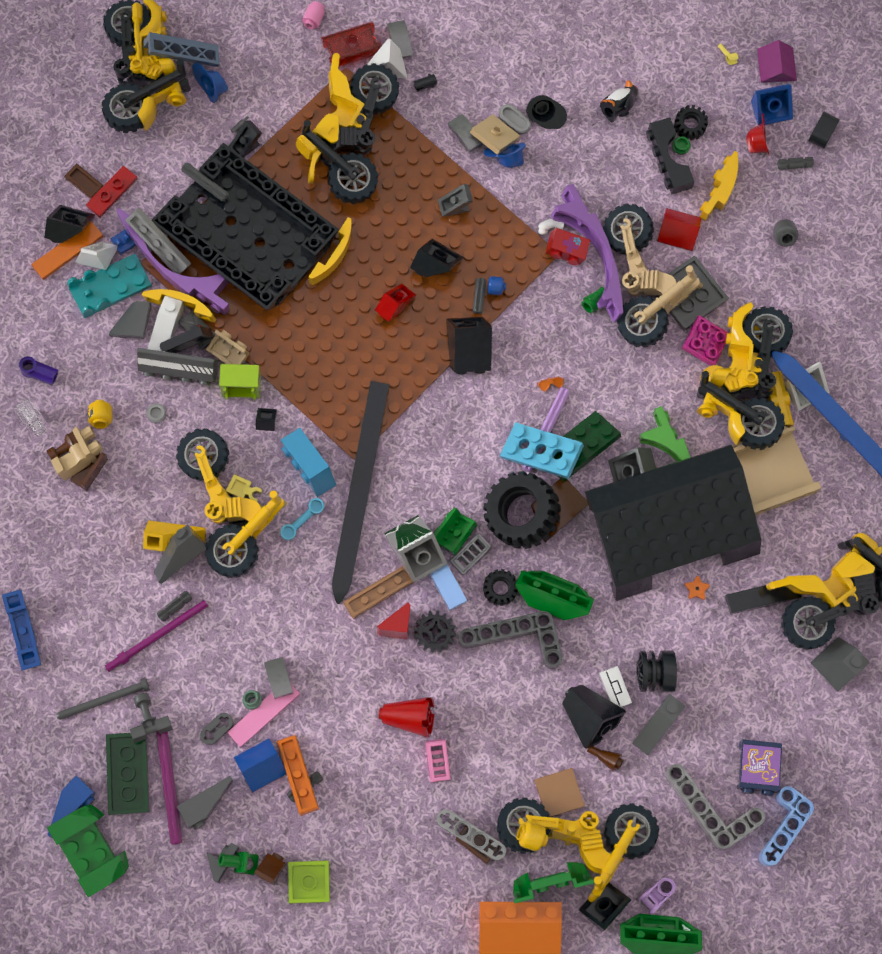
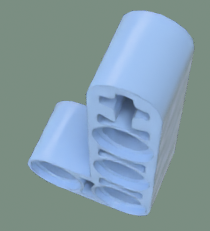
M789 786L780 789L776 794L777 802L789 812L759 854L760 863L766 867L773 866L780 861L814 811L813 803ZM784 791L788 792L791 796L789 802L785 801L782 797ZM800 803L806 805V814L799 811ZM789 819L796 823L794 830H791L787 825ZM778 835L782 836L785 840L783 846L778 845L776 842ZM773 849L778 850L772 854L771 858L773 860H766L767 855L765 854L771 853Z

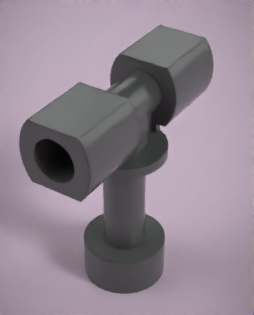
M141 693L133 698L136 708L141 709L144 718L141 721V725L130 729L134 743L148 739L147 735L158 731L159 734L173 730L168 716L159 719L151 717L148 707L151 700L148 693Z

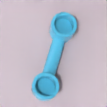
M319 498L312 499L309 502L308 510L293 524H286L281 528V537L284 540H292L298 528L312 515H318L323 511V501Z

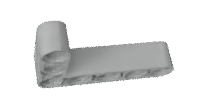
M673 764L666 770L665 777L717 849L725 850L731 847L765 821L764 811L754 807L725 826L683 766ZM672 769L679 771V779H674L671 776L670 772ZM684 785L691 788L692 793L690 796L683 793L682 788ZM696 802L703 804L704 809L702 812L695 810L694 805ZM752 812L757 813L759 816L757 823L753 822L750 818ZM708 818L715 821L714 829L707 827L706 821ZM735 824L742 825V834H738L735 832ZM720 835H724L727 838L726 846L719 843L718 838Z

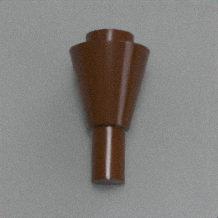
M594 746L587 750L588 753L598 757L613 772L615 769L619 770L624 761L621 758L622 754L600 750Z

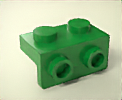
M453 507L441 525L436 528L434 535L441 548L456 555L477 527V523Z

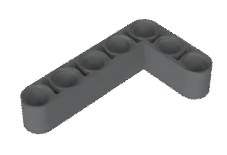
M546 611L466 628L460 632L458 638L462 648L470 649L537 634L544 665L549 669H556L562 661V653L552 615ZM541 617L546 618L548 625H540L538 619ZM527 622L530 628L522 630L519 623ZM502 626H507L510 628L511 632L509 634H503L500 631V628ZM488 630L492 636L489 639H485L482 637L481 632ZM463 635H470L473 641L465 643L462 640ZM543 637H551L553 643L550 645L545 644ZM555 655L558 662L555 664L550 663L548 656Z

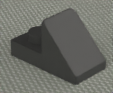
M462 184L438 199L442 217L468 212V204L473 202L468 184Z
M231 843L229 846L226 845L221 853L236 855L239 847ZM207 852L213 880L219 883L228 867H220L218 865V858Z

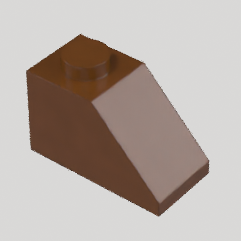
M275 852L272 855L267 853L254 874L275 885L286 865L283 862L284 857Z

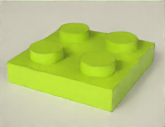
M329 861L288 862L289 904L330 902Z

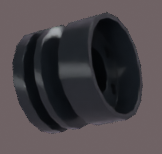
M653 650L649 651L648 659L646 651L639 652L636 664V677L640 692H646L647 686H649L650 692H654L656 683L659 684L661 692H675L677 663L674 650H661L658 659L655 658Z

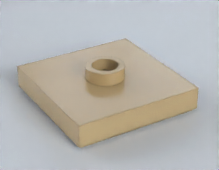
M493 114L474 126L470 131L474 137L497 155L520 138L518 133Z

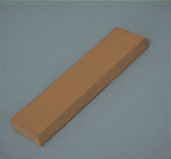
M402 566L343 601V604L354 619L406 588L413 581Z

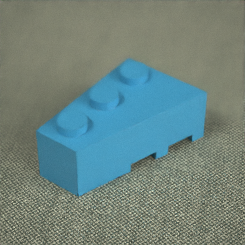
M301 428L281 439L283 444L282 452L287 458L290 457L292 459L291 464L296 471H300L303 481L311 487L317 497L336 486L330 467Z

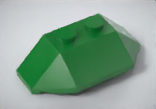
M521 570L515 585L528 606L540 611L549 612L552 616L562 620L589 615L594 599L578 584L545 571L527 572L526 570Z
M637 914L620 924V943L633 954H695L702 951L703 948L702 931L698 928L696 929L680 917Z

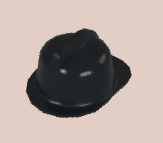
M538 95L531 98L527 105L526 113L528 117L545 129H560L567 120L565 108L546 95Z

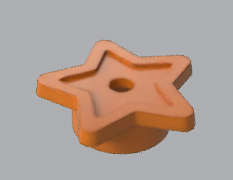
M696 576L693 582L685 583L689 590V599L699 597L705 600V591L710 587L709 584L702 583L699 576Z

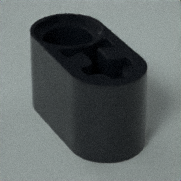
M823 112L808 141L824 149L840 119Z

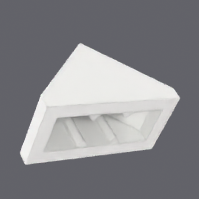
M388 38L368 62V65L376 63V65L380 66L382 64L385 68L391 69L393 75L395 74L397 78L407 79L401 50Z
M98 242L83 247L75 263L107 270L118 245Z

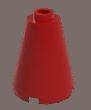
M432 697L384 704L383 708L379 709V719L382 720L383 724L423 737H430L429 734L432 733L435 716L431 710V707L435 708L434 700Z

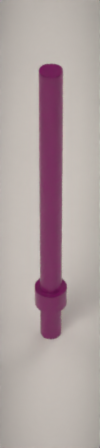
M203 600L126 652L122 651L119 653L117 658L105 665V668L110 672L119 665L126 664L130 661L131 657L207 608L208 605Z

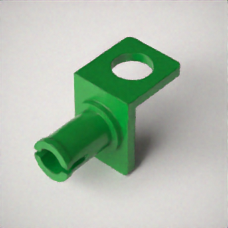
M236 852V855L221 853L218 865L220 867L234 868V873L255 875L259 856L257 854H249V852ZM248 858L253 862V866L249 870H247Z

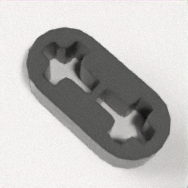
M221 713L205 726L200 733L202 742L206 745H213L233 727L231 715ZM222 717L224 719L229 718V725L227 727L223 725L219 729L217 728L221 724L220 719ZM214 729L217 730L213 734V740L204 739L206 738L205 732L208 731L211 733Z

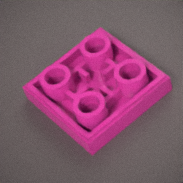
M699 315L696 317L681 349L710 366L716 365L726 344L728 332Z

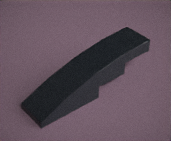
M766 585L725 596L731 615L802 598L801 594H795L785 586L768 590Z

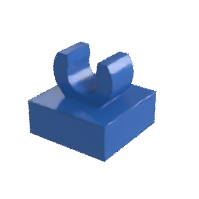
M126 230L110 238L113 244L118 245L117 251L120 255L136 246Z

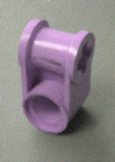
M662 878L652 887L648 888L637 900L639 902L642 901L650 910L649 913L653 914L675 892V883L670 878ZM664 881L668 882L671 886L668 893L662 892L660 888L661 883Z

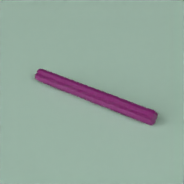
M157 731L156 736L170 843L176 845L182 843V834L177 808L168 732L159 734Z

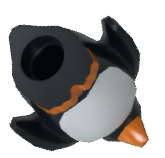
M627 80L624 88L615 90L600 102L602 113L611 123L616 120L618 115L619 117H624L629 114V110L633 107L638 95V88L630 80Z

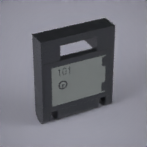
M194 325L190 327L191 330L161 342L160 349L165 352L178 353L209 340L214 335L211 328Z

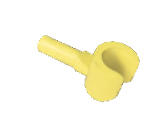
M720 43L718 47L726 56L727 63L729 65L738 63V54H730Z

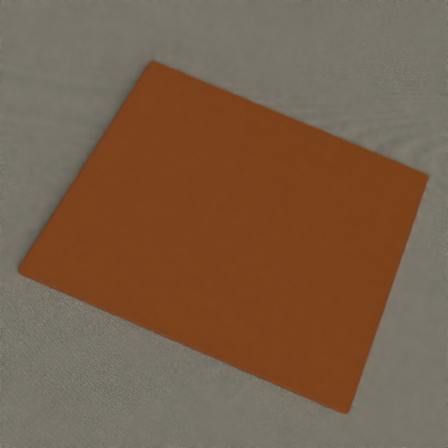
M344 68L341 72L347 77L350 88L354 73L348 68ZM328 83L247 161L339 230L348 217L351 218V240L343 260L329 276L311 285L309 284V275L315 268L314 266L279 306L269 311H266L231 283H228L218 295L229 304L230 310L226 315H223L221 312L218 314L210 308L211 305L204 302L203 304L216 318V322L204 319L202 321L212 331L215 332L217 329L219 332H222V330H225L232 335V341L236 343L239 340L247 346L245 350L250 353L245 361L250 365H259L261 375L355 460L370 382L375 381L389 384L380 432L381 436L450 366L446 319L484 317L491 325L555 259L545 253L548 243L393 107L390 110L387 109L385 113L373 114L369 130L375 134V141L371 152L363 157H368L371 163H374L376 166L375 170L378 171V183L369 199H365L362 203L356 202V204H351V202L344 203L340 198L338 200L335 194L330 191V185H328L329 168L320 160L315 165L313 184L308 183L311 160L306 159L298 151L296 141L302 134L305 120L311 121L310 130L313 132L314 128L328 113L332 114L337 110V106L330 101ZM340 152L341 155H343V154H346V155L350 154V153H346V152H345V153ZM365 176L358 178V179H360V180L366 182V177H365ZM356 183L357 190L364 187ZM462 184H468L473 202L468 204L469 211L442 217L438 199ZM228 219L226 224L232 226L236 224V220ZM338 233L328 251L318 261L323 265H326L341 242ZM167 236L191 263L180 275L209 277L218 274ZM431 239L463 256L462 261L449 272L429 277L420 276L410 268L418 249ZM258 240L255 242V245L263 247L265 242ZM153 250L150 252L162 266L172 271ZM146 258L141 261V265L168 290L180 292ZM287 262L284 264V267L292 269L294 264ZM496 276L504 279L506 290H503L502 295L488 294L489 277ZM477 278L486 279L482 314H474L472 312ZM403 284L416 296L396 318L388 322L380 317L375 308L384 293Z

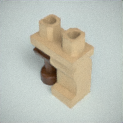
M90 426L82 430L75 427L72 429L73 432L65 435V442L58 448L51 447L47 450L56 473L64 481L86 468L91 462H96V455L103 451L101 444L97 440L89 444L88 441L96 437Z

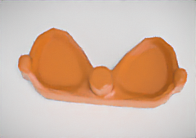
M560 376L548 377L541 380L537 385L542 391H547L550 384L561 388L564 379Z

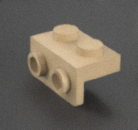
M216 329L214 332L216 335L206 350L225 364H243L250 354L245 350L247 346L239 340L236 343L232 341V335L225 330L219 332Z

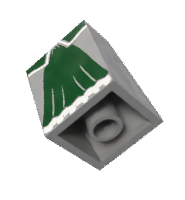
M418 515L384 533L391 549L413 583L447 565L434 533Z

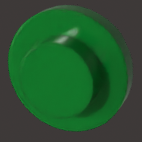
M678 137L672 144L674 152L680 155L688 153L691 147L690 141L686 137Z

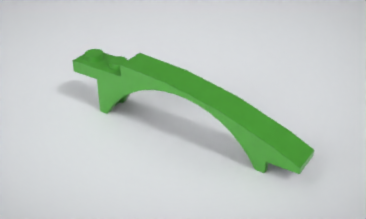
M662 406L655 408L653 416L658 427L641 433L639 437L640 442L666 452L677 462L690 458L684 438L676 440L677 433L669 424L670 417L668 412L664 411Z

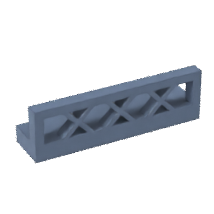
M152 32L143 41V47L149 49V55L176 60L181 59L187 62L215 67L220 65L219 46L215 44Z

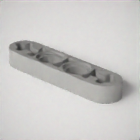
M441 810L438 813L436 822L447 832L492 860L499 861L505 856L506 848L500 841L450 810ZM449 814V820L454 822L455 818L459 820L453 830L449 829L452 826L450 823H441V815ZM465 824L468 827V833L466 835H459L457 832L458 825ZM476 835H483L486 842L483 846H477L474 843ZM489 840L493 841V843L491 844L492 847H501L500 851L502 852V855L498 854L495 857L493 856V850L488 848V851L486 852L483 849L486 848V846L489 843Z

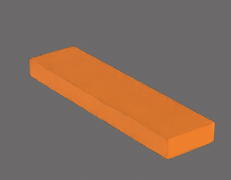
M91 221L82 232L60 243L31 265L42 280H44L78 256L81 248L95 244L102 239L103 234Z
M293 735L277 741L299 815L303 816L319 810L297 736Z

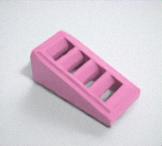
M446 740L425 741L430 781L451 780ZM434 746H441V747H442V749H440V750H432V751H431V747H434ZM443 754L442 758L432 759V755ZM444 762V766L433 767V763ZM445 770V774L434 775V771Z

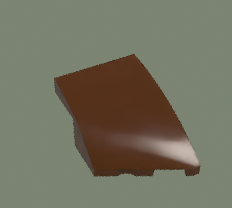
M559 479L551 486L559 498L558 504L561 505V512H558L560 521L555 523L557 529L555 532L551 531L548 534L550 536L549 539L588 506L587 500L568 479L565 482ZM537 499L531 504L534 514L537 510Z

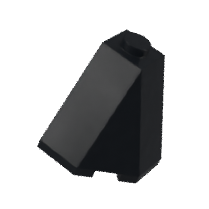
M584 685L569 688L562 702L585 749L599 744L603 740L602 736L608 733L609 730L613 731L626 713L623 708Z

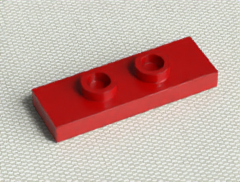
M122 166L89 200L86 207L101 218L138 179L137 176L125 166Z

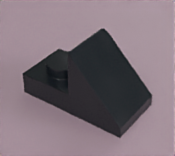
M248 120L239 130L229 147L244 158L260 146L257 140L262 132L251 120Z

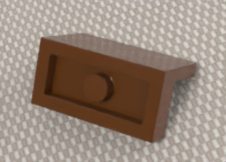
M102 452L96 455V462H91L86 468L72 476L70 481L87 491L108 461L106 454Z

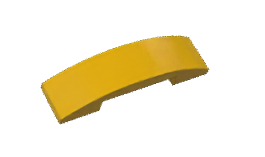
M348 217L338 231L341 242L326 265L318 262L309 275V284L314 285L325 279L343 260L351 240V218Z
M154 289L142 293L146 301L160 306L165 296L183 301L184 306L195 309L194 313L198 318L216 322L214 315L203 303L185 293L167 289Z

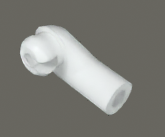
M552 219L545 220L539 224L538 233L547 235L549 229H555L556 227L563 230L564 223Z

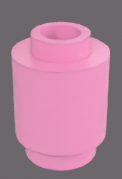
M312 1L308 5L302 19L306 28L313 30L319 27L325 14V6L322 3Z

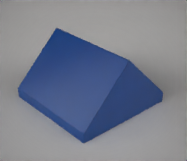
M791 84L755 91L751 104L758 125L762 124V113L764 114L765 125L793 119Z
M270 739L234 757L252 793L287 774Z

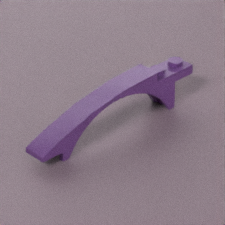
M574 184L567 185L561 195L565 204L557 205L551 214V218L554 221L562 222L576 229L587 239H590V242L596 248L605 269V288L597 306L599 309L605 307L613 323L617 322L623 314V302L618 271L609 241L597 214H589L588 208L584 205L580 193L576 190Z
M120 208L116 210L122 225L140 252L170 284L182 293L192 297L195 296L202 303L207 302L211 305L210 308L218 314L221 312L223 315L228 313L230 310L229 304L218 296L229 283L219 274L209 277H188L168 270L152 256L145 241L125 221L130 215Z

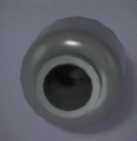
M784 219L774 225L773 234L778 245L788 247L795 244L799 234L793 221Z

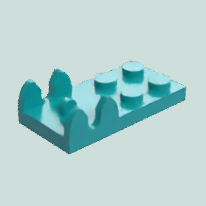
M136 253L109 265L107 270L100 269L96 272L86 270L83 278L71 277L67 282L68 288L84 318L152 287Z

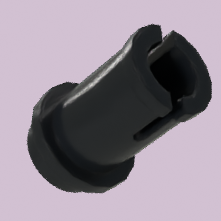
M429 73L427 77L414 80L413 83L416 91L419 92L431 86L434 88L437 85V80L434 74L431 75Z

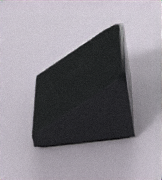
M258 408L256 430L275 431L277 409Z

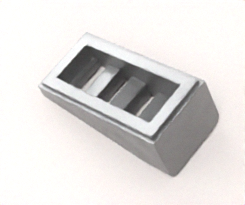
M478 533L450 562L462 575H465L492 547ZM478 542L484 549L481 550L475 543ZM471 547L478 553L477 556L469 550ZM465 553L472 559L471 562L464 556ZM459 558L466 563V567L458 561Z

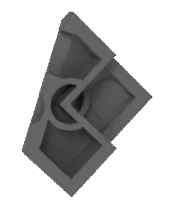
M149 301L133 302L111 329L109 336L125 339L126 337L144 339L151 312V303Z

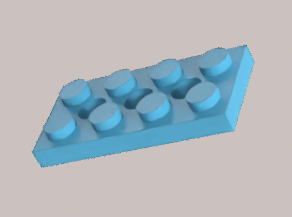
M515 422L500 456L505 460L569 479L584 445L582 442ZM524 442H529L527 448L521 449V445ZM546 447V451L543 454H537L539 448ZM563 452V456L560 459H554L556 453Z

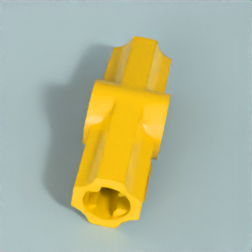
M781 371L771 372L776 378V384L772 396L767 401L770 402L771 400L775 403L776 407L779 406L781 414H784L785 426H788V428L793 427L790 396L788 391L785 390L783 374Z

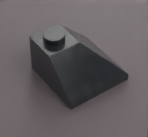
M59 205L46 219L44 238L50 239L54 243H63L82 232L94 219L95 214Z
M431 239L418 249L410 268L420 276L429 277L449 272L462 261L463 256Z

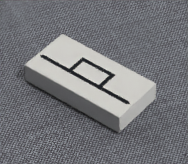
M618 666L599 673L609 701L620 707L632 703Z

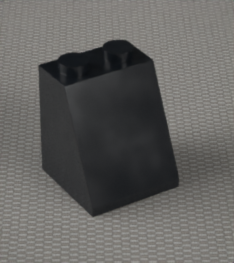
M484 317L446 319L450 368L454 373L464 375L467 372L482 374L485 371H491L492 326Z

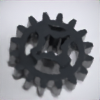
M429 611L428 617L422 614V621H416L419 627H414V631L418 633L414 635V639L420 640L417 645H424L423 651L429 648L431 654L434 653L435 649H437L438 653H441V648L448 650L447 644L453 645L454 643L451 637H456V633L452 632L456 626L450 625L452 618L446 620V613L439 616V611H436L435 615H432V612ZM433 620V623L429 626H424L428 621ZM440 621L446 625L447 629L440 625ZM435 624H437V632L440 633H437L435 640H433V634L429 631H433ZM423 636H427L430 643L426 642ZM441 638H446L444 642L437 644V641Z

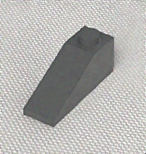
M188 524L172 536L154 570V574L160 584L206 549L202 538Z
M669 694L632 744L646 755H649L685 708V705Z
M231 776L177 806L189 829L194 827L197 830L205 825L204 821L210 817L232 784Z

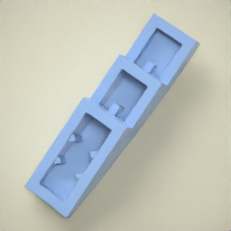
M448 565L429 574L449 611L467 602Z

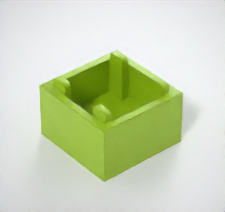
M220 364L219 387L222 397H225L226 400H229V397L253 398V400L260 398L261 373L259 365Z

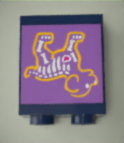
M746 739L739 741L741 753L737 789H742V793L754 794V791H762V795L774 796V793L780 791L782 743Z

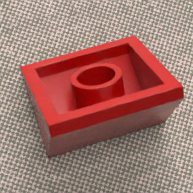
M666 208L657 242L693 251L700 229L701 217Z
M409 602L377 626V634L379 636L407 639L411 607Z

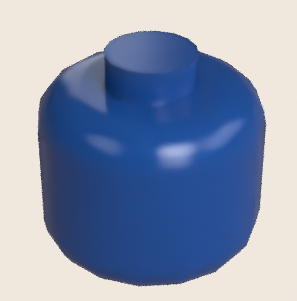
M496 276L489 277L488 294L502 295L503 290H506L504 279Z

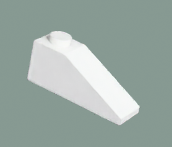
M168 296L164 297L148 349L162 351L160 343L174 337L179 325L178 321L181 320L185 310L183 301Z

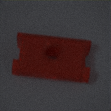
M373 21L321 37L323 48H328L331 56L329 57L330 67L334 53L340 55V67L374 56L378 52L382 44L381 41L377 42L375 39V25ZM350 43L356 44L354 47L348 46Z

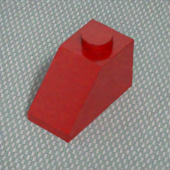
M400 284L384 293L375 311L379 313L381 318L389 322L406 308L415 298L416 294L403 284Z

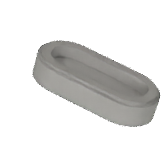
M506 104L500 108V120L516 133L526 134L530 130L531 122L529 118L514 106Z

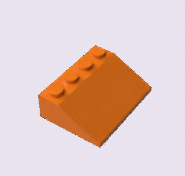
M479 902V954H561L562 902H519L515 904L514 902Z

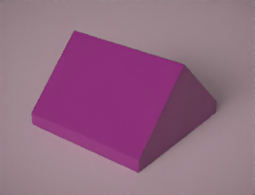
M777 40L757 49L761 83L797 81L793 47Z

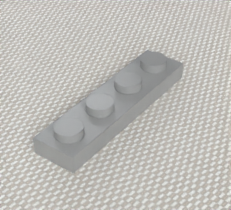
M140 208L136 209L125 220L173 272L180 274L191 264Z

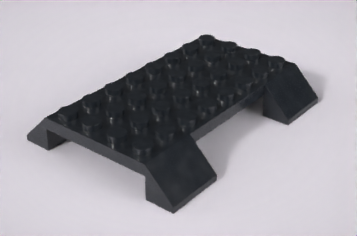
M732 445L585 491L589 509L594 513L613 581L610 582L615 601L652 590V575L719 553L724 566L760 554L761 535L743 466Z

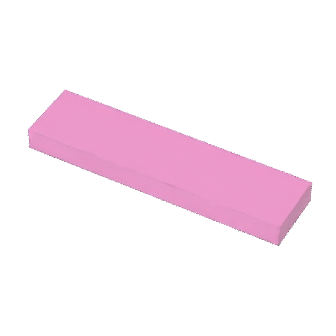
M292 684L293 694L274 699L273 693L269 694L258 708L249 712L227 732L240 748L300 695Z

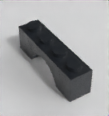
M671 118L649 123L646 136L648 141H652V152L654 157H658V168L661 174L664 173L666 189H670L671 195L692 189L695 181L689 166L676 163L668 153V145L674 141L676 136Z

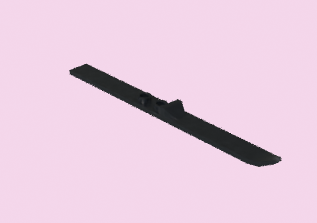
M370 382L332 578V590L337 604L342 602L352 583L389 390V384Z

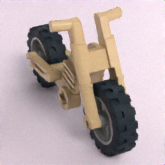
M623 204V206H617L614 211L609 212L608 218H605L603 230L610 247L614 251L620 252V254H627L630 270L623 276L622 283L631 296L638 298H632L629 300L630 302L623 305V314L617 320L619 332L629 344H633L635 347L643 346V348H646L648 345L653 346L657 344L658 340L661 341L664 338V333L666 334L668 331L669 312L689 297L690 293L695 289H701L703 284L697 278L691 265L686 267L687 276L676 282L672 275L658 270H647L640 252L642 248H646L649 245L648 242L653 238V221L643 207H638L636 204ZM638 221L641 222V227H634ZM617 226L621 227L622 230L616 232ZM623 234V240L618 239V236ZM653 295H661L659 298L652 299V297H650ZM631 319L637 321L636 323L630 325ZM639 326L638 333L631 330Z

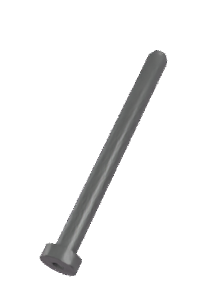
M144 677L137 684L60 711L56 714L57 719H64L143 689L145 692L149 691L147 679Z

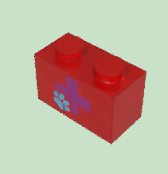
M556 227L550 233L545 253L554 259L566 260L571 265H580L586 260L590 239Z

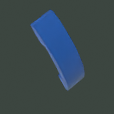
M22 590L2 594L6 614H8L17 647L16 652L21 671L40 666L39 650Z

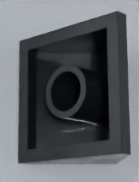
M608 883L600 897L594 902H590L587 899L579 908V911L603 932L629 904L631 899Z

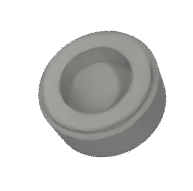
M152 404L147 409V417L153 423H160L166 417L165 408L161 404Z

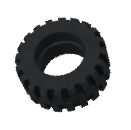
M519 471L518 475L514 472L509 473L508 478L501 477L498 479L499 483L491 486L492 492L487 493L485 499L488 502L484 503L483 510L487 512L484 514V519L488 522L487 527L505 544L518 549L521 546L529 549L531 544L539 546L542 539L547 541L550 538L548 534L551 531L555 532L557 529L555 523L560 521L558 512H561V505L558 504L559 498L554 493L553 488L541 477L533 473L527 474L525 471ZM533 495L537 499V510L534 517L524 525L512 526L507 518L511 503L519 496Z

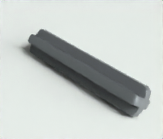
M185 163L181 168L182 172L220 201H225L228 198L229 193L191 164Z

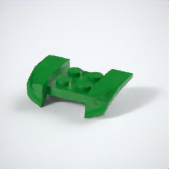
M94 805L81 807L46 827L56 845H60L79 877L78 882L87 897L92 896L126 873L129 867L125 850L115 856L95 823L104 814Z
M567 862L568 871L529 880L527 872L514 880V904L534 899L532 890L540 893L549 890L548 886L556 884L557 888L569 885L568 881H572L573 887L578 888L593 884L594 881L584 864L577 862Z

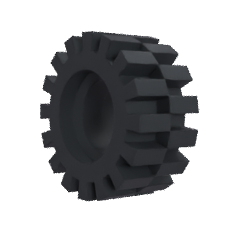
M687 105L685 109L682 107L678 111L674 121V128H676V133L679 132L680 137L684 136L692 141L694 138L697 140L700 136L704 135L708 125V116L705 115L706 112L704 110L700 111L701 107L698 106L695 109V105H692L691 108ZM694 118L698 126L696 128H689L685 125L684 120Z
M497 569L493 573L490 572L483 584L485 598L496 606L510 604L518 592L515 586L517 582L515 575H511L510 571H504L505 569H501V571ZM504 581L508 585V591L503 595L495 593L493 590L495 582Z

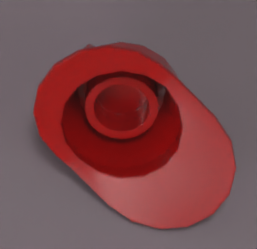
M762 113V124L748 132L746 142L750 153L767 152L769 155L766 144L765 118Z

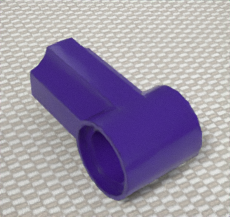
M30 356L23 357L19 362L23 376L34 378L51 386L54 384L59 372L58 369L35 361ZM28 364L33 365V368L30 370L24 369Z

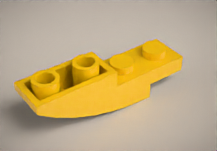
M736 151L731 156L727 155L722 163L724 167L722 170L718 169L713 176V179H715L713 186L715 187L709 195L711 199L709 202L705 200L700 208L702 211L700 217L705 221L715 207L721 211L723 210L733 190L738 172V152Z

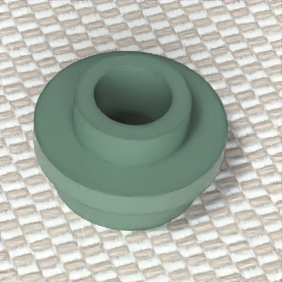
M255 690L247 691L243 695V705L249 710L258 708L262 703L261 694ZM255 698V701L250 703V700Z

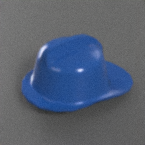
M199 63L192 65V72L196 81L205 91L210 101L216 103L218 96L228 90L224 78L217 71H207Z
M513 144L498 155L490 148H487L483 154L488 157H496L503 167H518L524 164L523 149L526 147V144Z

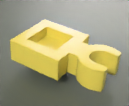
M235 474L226 489V492L234 497L245 498L248 496L249 499L257 502L258 499L254 498L253 494L255 492L262 494L260 488L250 487L251 481Z

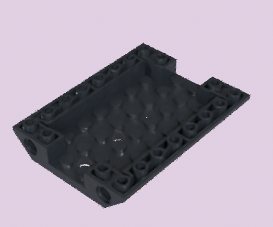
M222 143L199 168V171L229 193L228 198L225 201H220L194 181L180 197L174 195L151 221L162 232L266 311H269L279 306L324 256L339 229L225 143ZM200 197H205L208 199V201L204 204L198 203L197 200ZM228 219H235L236 224L230 226L226 224V221ZM262 240L265 242V245L257 247L255 242ZM291 262L294 264V267L286 269L284 264Z

